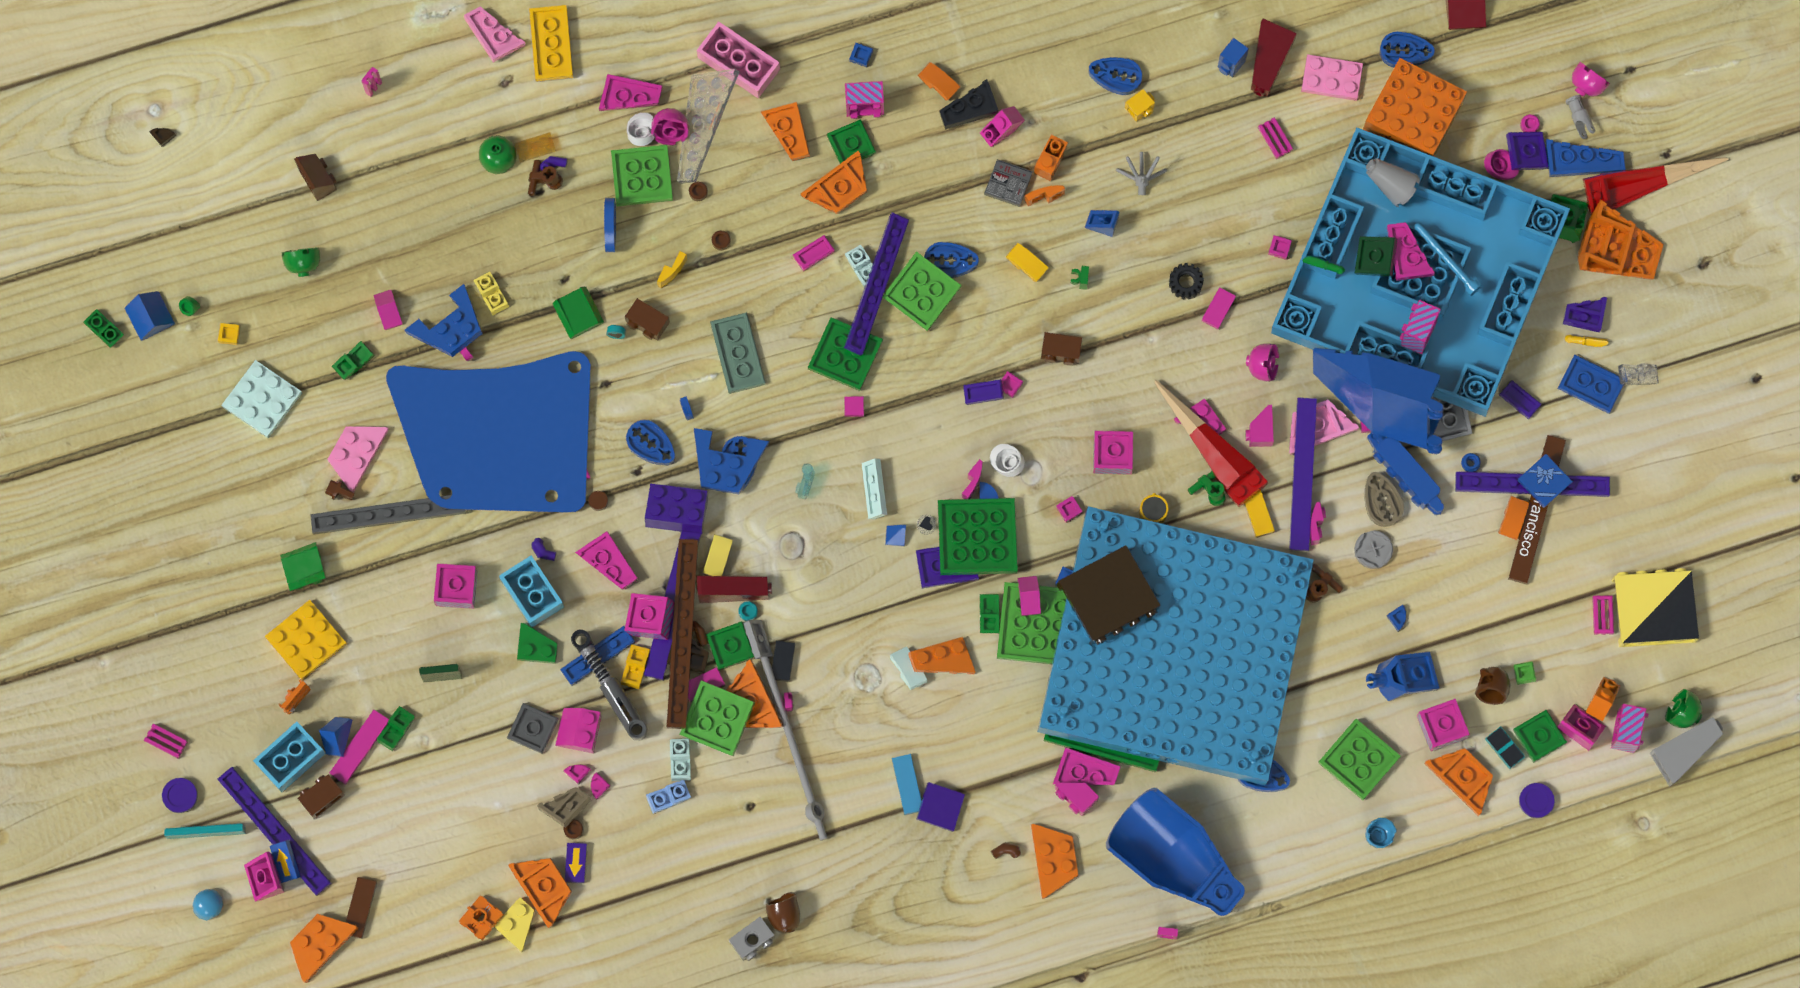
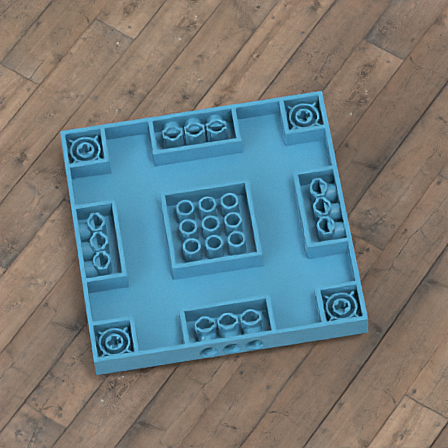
M1356 127L1272 325L1271 334L1312 350L1314 348L1333 349L1337 353L1343 354L1346 351H1352L1354 355H1362L1363 352L1371 353L1440 375V381L1433 397L1486 417L1562 232L1570 208ZM1378 158L1419 175L1420 182L1419 184L1415 183L1416 191L1408 202L1404 205L1399 204V207L1392 204L1366 174V166L1370 160ZM1406 222L1421 252L1427 258L1426 260L1430 268L1432 267L1435 273L1434 276L1396 281L1394 267L1392 276L1356 275L1354 272L1360 236L1388 237L1387 225ZM1420 223L1470 279H1474V281L1477 280L1482 285L1478 292L1470 296L1465 291V284L1416 231L1415 224ZM1306 256L1318 257L1326 262L1329 261L1330 263L1343 266L1345 272L1337 274L1330 270H1324V268L1303 263L1302 260ZM1419 300L1440 308L1438 321L1423 354L1401 346L1402 340H1400L1401 334L1404 333L1402 327L1404 324L1408 325L1410 314L1414 312L1411 308Z
M1088 506L1085 512L1072 573L1126 545L1161 606L1157 610L1158 613L1150 618H1147V616L1141 618L1139 624L1130 627V625L1124 627L1122 633L1116 636L1113 634L1107 636V640L1099 645L1096 643L1090 645L1089 642L1091 640L1066 598L1037 732L1265 786L1271 770L1314 559Z

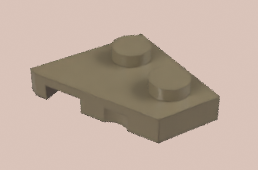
M574 787L564 794L553 797V801L544 805L542 802L539 803L537 807L544 814L566 828L586 807L591 798L577 787Z

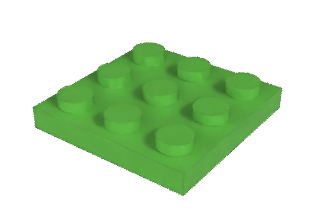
M667 145L611 150L616 206L673 201Z
M916 251L884 293L883 298L928 331L962 285Z
M701 680L687 714L686 729H681L679 735L734 756L755 702Z
M1355 719L1318 763L1363 801L1401 756L1358 719Z

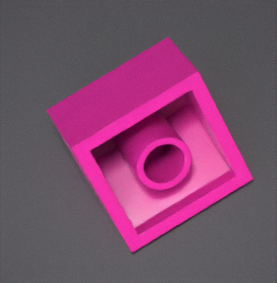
M564 708L555 746L594 754L602 718L601 712L584 708Z

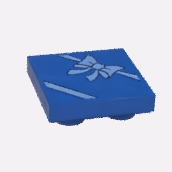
M1547 454L1517 480L1543 508L1573 482Z

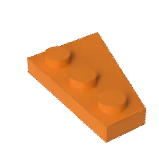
M797 102L761 111L792 161L810 156Z
M963 637L908 653L914 672H950V674L967 673L972 675L976 673Z

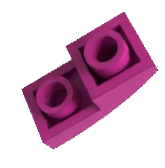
M1316 502L1311 515V545L1319 544L1320 538H1322L1321 527H1317V525H1322L1323 518H1326L1325 508L1321 507L1320 502Z

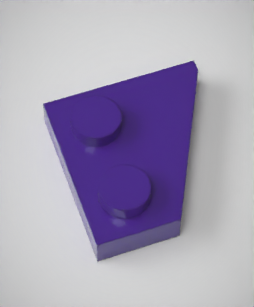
M1602 297L1596 301L1587 300L1582 303L1567 304L1563 324L1600 333L1607 297Z

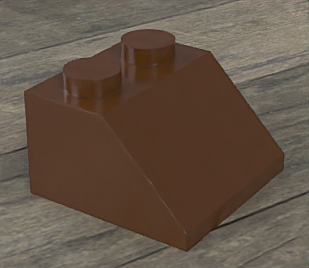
M317 154L294 158L300 174L317 201L337 190L334 185L337 181L332 173H327L326 168L328 166L323 158L319 159Z

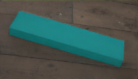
M242 823L164 829V836L167 839L246 834L245 826Z

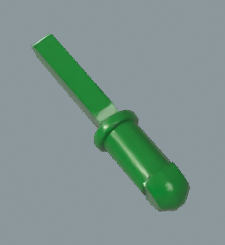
M1306 256L1302 260L1303 263L1324 268V270H1330L1337 274L1345 272L1343 266L1330 263L1329 261L1326 262L1318 257Z

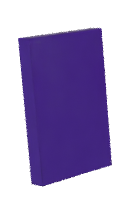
M939 547L916 550L922 589L979 580L978 574L940 575Z

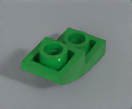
M98 309L83 322L109 348L124 336Z

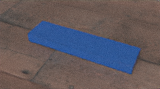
M622 626L594 646L596 654L599 653L598 657L601 658V662L606 663L631 646V644H634L635 641L625 631V626ZM580 655L561 668L560 671L572 686L593 672V669H590V664H587V660Z

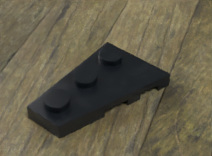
M988 79L984 80L977 88L969 90L968 94L962 98H957L939 110L945 130L999 113Z

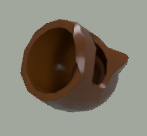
M1500 667L1480 669L1481 677L1475 691L1476 697L1486 704H1503L1510 693L1511 685L1508 674Z
M788 892L766 904L769 922L775 930L782 933H792L799 926L800 910L794 892Z

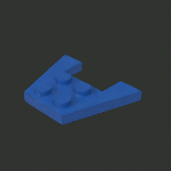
M464 284L449 295L458 306L455 311L430 330L418 319L404 330L406 334L451 357H454L483 333Z
M694 428L701 488L739 495L767 448L769 441L750 438L747 455L742 456L709 450L713 432Z

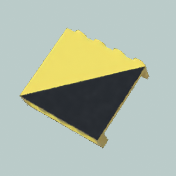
M1679 568L1675 569V572H1667V570L1663 569L1656 570L1655 573L1638 571L1636 574L1628 575V572H1620L1613 577L1612 583L1615 582L1621 636L1618 640L1619 647L1696 643L1698 641L1699 632L1692 571Z

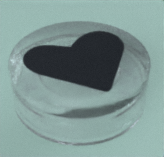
M927 514L920 516L917 520L918 531L925 535L934 532L936 528L935 519Z

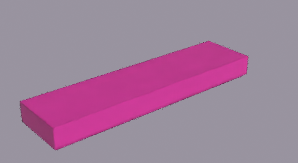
M373 710L346 748L344 756L339 758L329 774L346 785L377 741V737L386 727L389 719Z

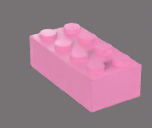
M719 21L697 49V57L758 99L780 71V62Z

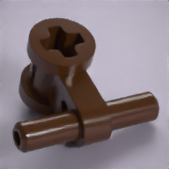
M534 160L532 172H530L528 179L530 182L528 195H535L537 184H546L552 190L562 186L563 178L554 167H545L540 172L541 161Z
M1317 564L1312 565V571L1321 579L1315 580L1308 587L1306 594L1308 601L1312 603L1318 602L1327 593V584L1337 593L1343 590V587L1333 579L1334 576L1329 572L1326 573Z

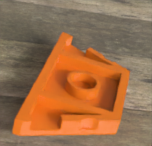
M855 152L800 193L802 198L838 214L867 192L860 152Z
M748 660L746 666L740 674H737L732 685H729L726 690L755 702L745 728H782L783 724L753 661Z
M1466 748L1427 760L1424 763L1477 816L1482 813L1493 775Z
M1031 824L1042 899H1045L1078 876L1073 837Z
M551 858L510 863L508 865L546 926L551 928L572 893L567 882Z
M316 914L290 942L302 981L307 983L356 932L358 927Z

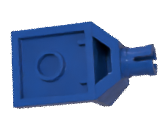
M1430 652L1396 655L1380 663L1375 673H1369L1366 676V682L1373 681V683L1367 684L1368 688L1374 689L1379 687L1380 692L1388 701H1392L1405 694L1440 689Z

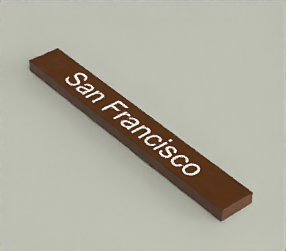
M1547 435L1541 458L1547 454L1559 467L1566 440ZM1532 495L1530 496L1527 513L1508 580L1526 585L1548 505L1543 508Z

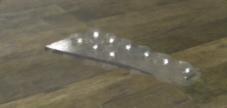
M730 69L691 75L686 110L689 131L687 138L682 142L677 182L683 184L697 181L740 71Z

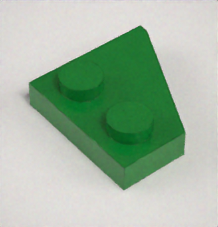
M521 623L517 661L556 664L558 644L525 623Z

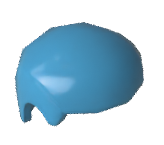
M1377 818L1371 821L1366 828V841L1375 848H1385L1393 842L1396 828L1389 819Z
M205 889L199 892L193 900V912L199 919L206 921L218 916L223 907L221 895L213 889Z

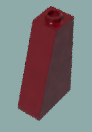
M1262 18L1259 29L1251 90L1258 96L1268 97L1292 48L1297 33Z
M697 576L699 603L769 600L768 594H772V582L768 583L767 577Z

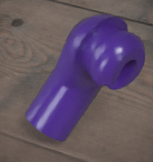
M549 156L541 163L540 169L542 171L548 166L566 168L568 159Z
M535 538L531 546L536 556L540 559L555 561L556 552L546 550L543 545L544 541L541 538Z

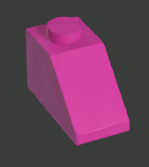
M1267 405L1250 423L1249 430H1245V439L1249 441V447H1270L1273 445L1272 405Z

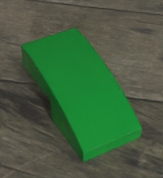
M360 341L348 354L345 353L331 367L343 380H346L369 362L375 354L364 342Z
M980 594V633H999V594Z
M399 706L388 720L386 727L377 737V742L393 752L414 721L415 716Z

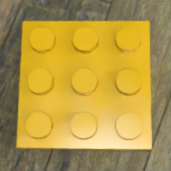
M308 600L265 635V638L301 681L347 644L311 600Z

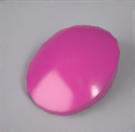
M1497 149L1491 151L1485 157V169L1492 177L1500 180H1511L1517 176L1519 170H1512L1508 151Z

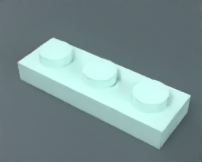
M872 459L862 463L868 519H876L887 515L881 460Z

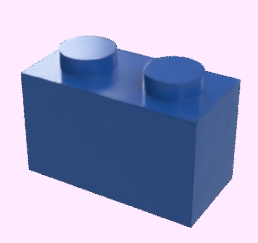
M1233 38L1220 54L1218 62L1219 71L1233 78L1246 62L1249 48Z

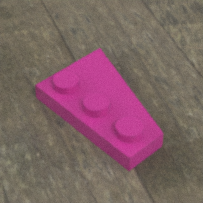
M607 74L599 111L659 105L663 87L662 85Z
M1407 223L1387 225L1388 237L1398 239L1394 260L1396 281L1434 276L1435 273L1432 267L1430 268L1426 260L1427 258L1421 252Z
M608 531L575 552L622 590L639 580Z
M1065 748L1053 785L1057 783L1115 785L1121 766Z

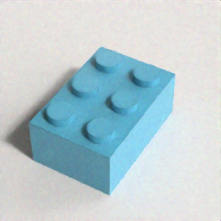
M532 555L499 575L502 584L531 628L564 608L563 602Z
M296 722L253 761L282 793L326 753L305 729Z

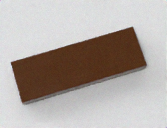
M357 877L346 923L358 927L351 937L363 938L377 881Z

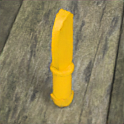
M1565 336L1567 343L1592 347H1603L1609 343L1607 339Z

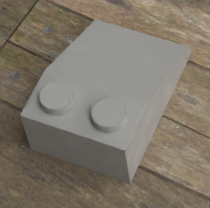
M1432 396L1431 399L1443 405V418L1439 420L1434 435L1441 437L1442 441L1472 434L1466 409Z

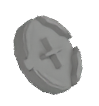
M1376 530L1361 534L1356 541L1354 547L1355 557L1364 567L1378 569L1385 566L1391 559L1393 546L1389 537L1383 532Z

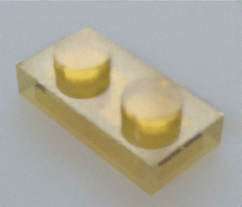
M550 132L514 143L520 163L556 152Z

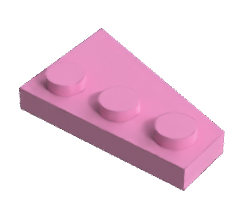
M478 7L464 15V19L492 62L525 46V42L522 39H518L512 34V31L503 27L497 22V19L482 7Z

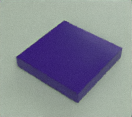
M1509 132L1506 134L1512 170H1544L1549 167L1543 132Z
M928 782L916 820L953 832L965 794Z

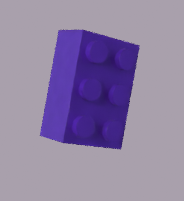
M650 483L645 513V527L703 534L708 491Z

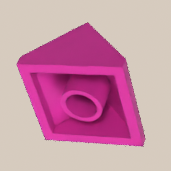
M1575 704L1558 725V729L1588 751L1606 727Z
M270 851L263 853L244 865L255 902L285 893Z

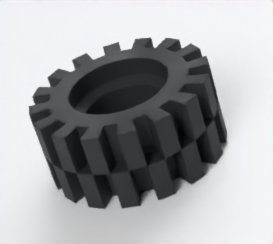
M1181 263L1171 271L1169 288H1171V292L1175 293L1177 298L1180 296L1183 300L1185 298L1189 300L1191 297L1195 298L1201 292L1204 278L1202 271H1199L1200 268H1195L1192 263L1191 266L1188 263L1184 265ZM1183 275H1189L1193 278L1194 283L1191 287L1185 288L1180 285L1179 278Z

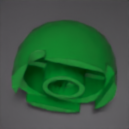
M500 135L491 136L485 139L480 146L479 161L489 173L503 174L515 164V147L506 137Z
M319 247L281 252L285 268L291 273H298V277L310 276L309 272L315 270L320 263Z
M1686 689L1681 690L1672 700L1675 702L1672 709L1668 706L1665 720L1677 728H1688L1694 725V723H1699L1701 720L1702 703L1693 692Z

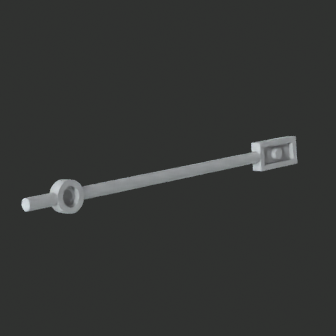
M749 620L744 623L746 634L755 659H761L780 720L783 724V729L808 802L805 808V815L810 821L815 823L820 841L826 840L828 838L822 823L824 809L820 803L815 801L769 661L773 654L762 621Z

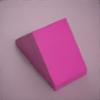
M392 290L373 295L384 330L403 325Z
M1037 576L1018 578L1021 616L1041 614Z

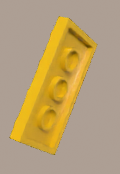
M567 5L529 8L535 80L546 81L573 78Z

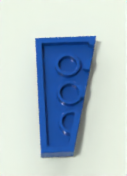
M1549 139L1545 141L1549 177L1601 174L1626 170L1624 152L1603 148H1590L1585 145H1571L1567 142H1553V140Z

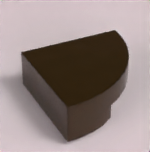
M154 128L149 131L161 147L176 136L172 130L165 128Z

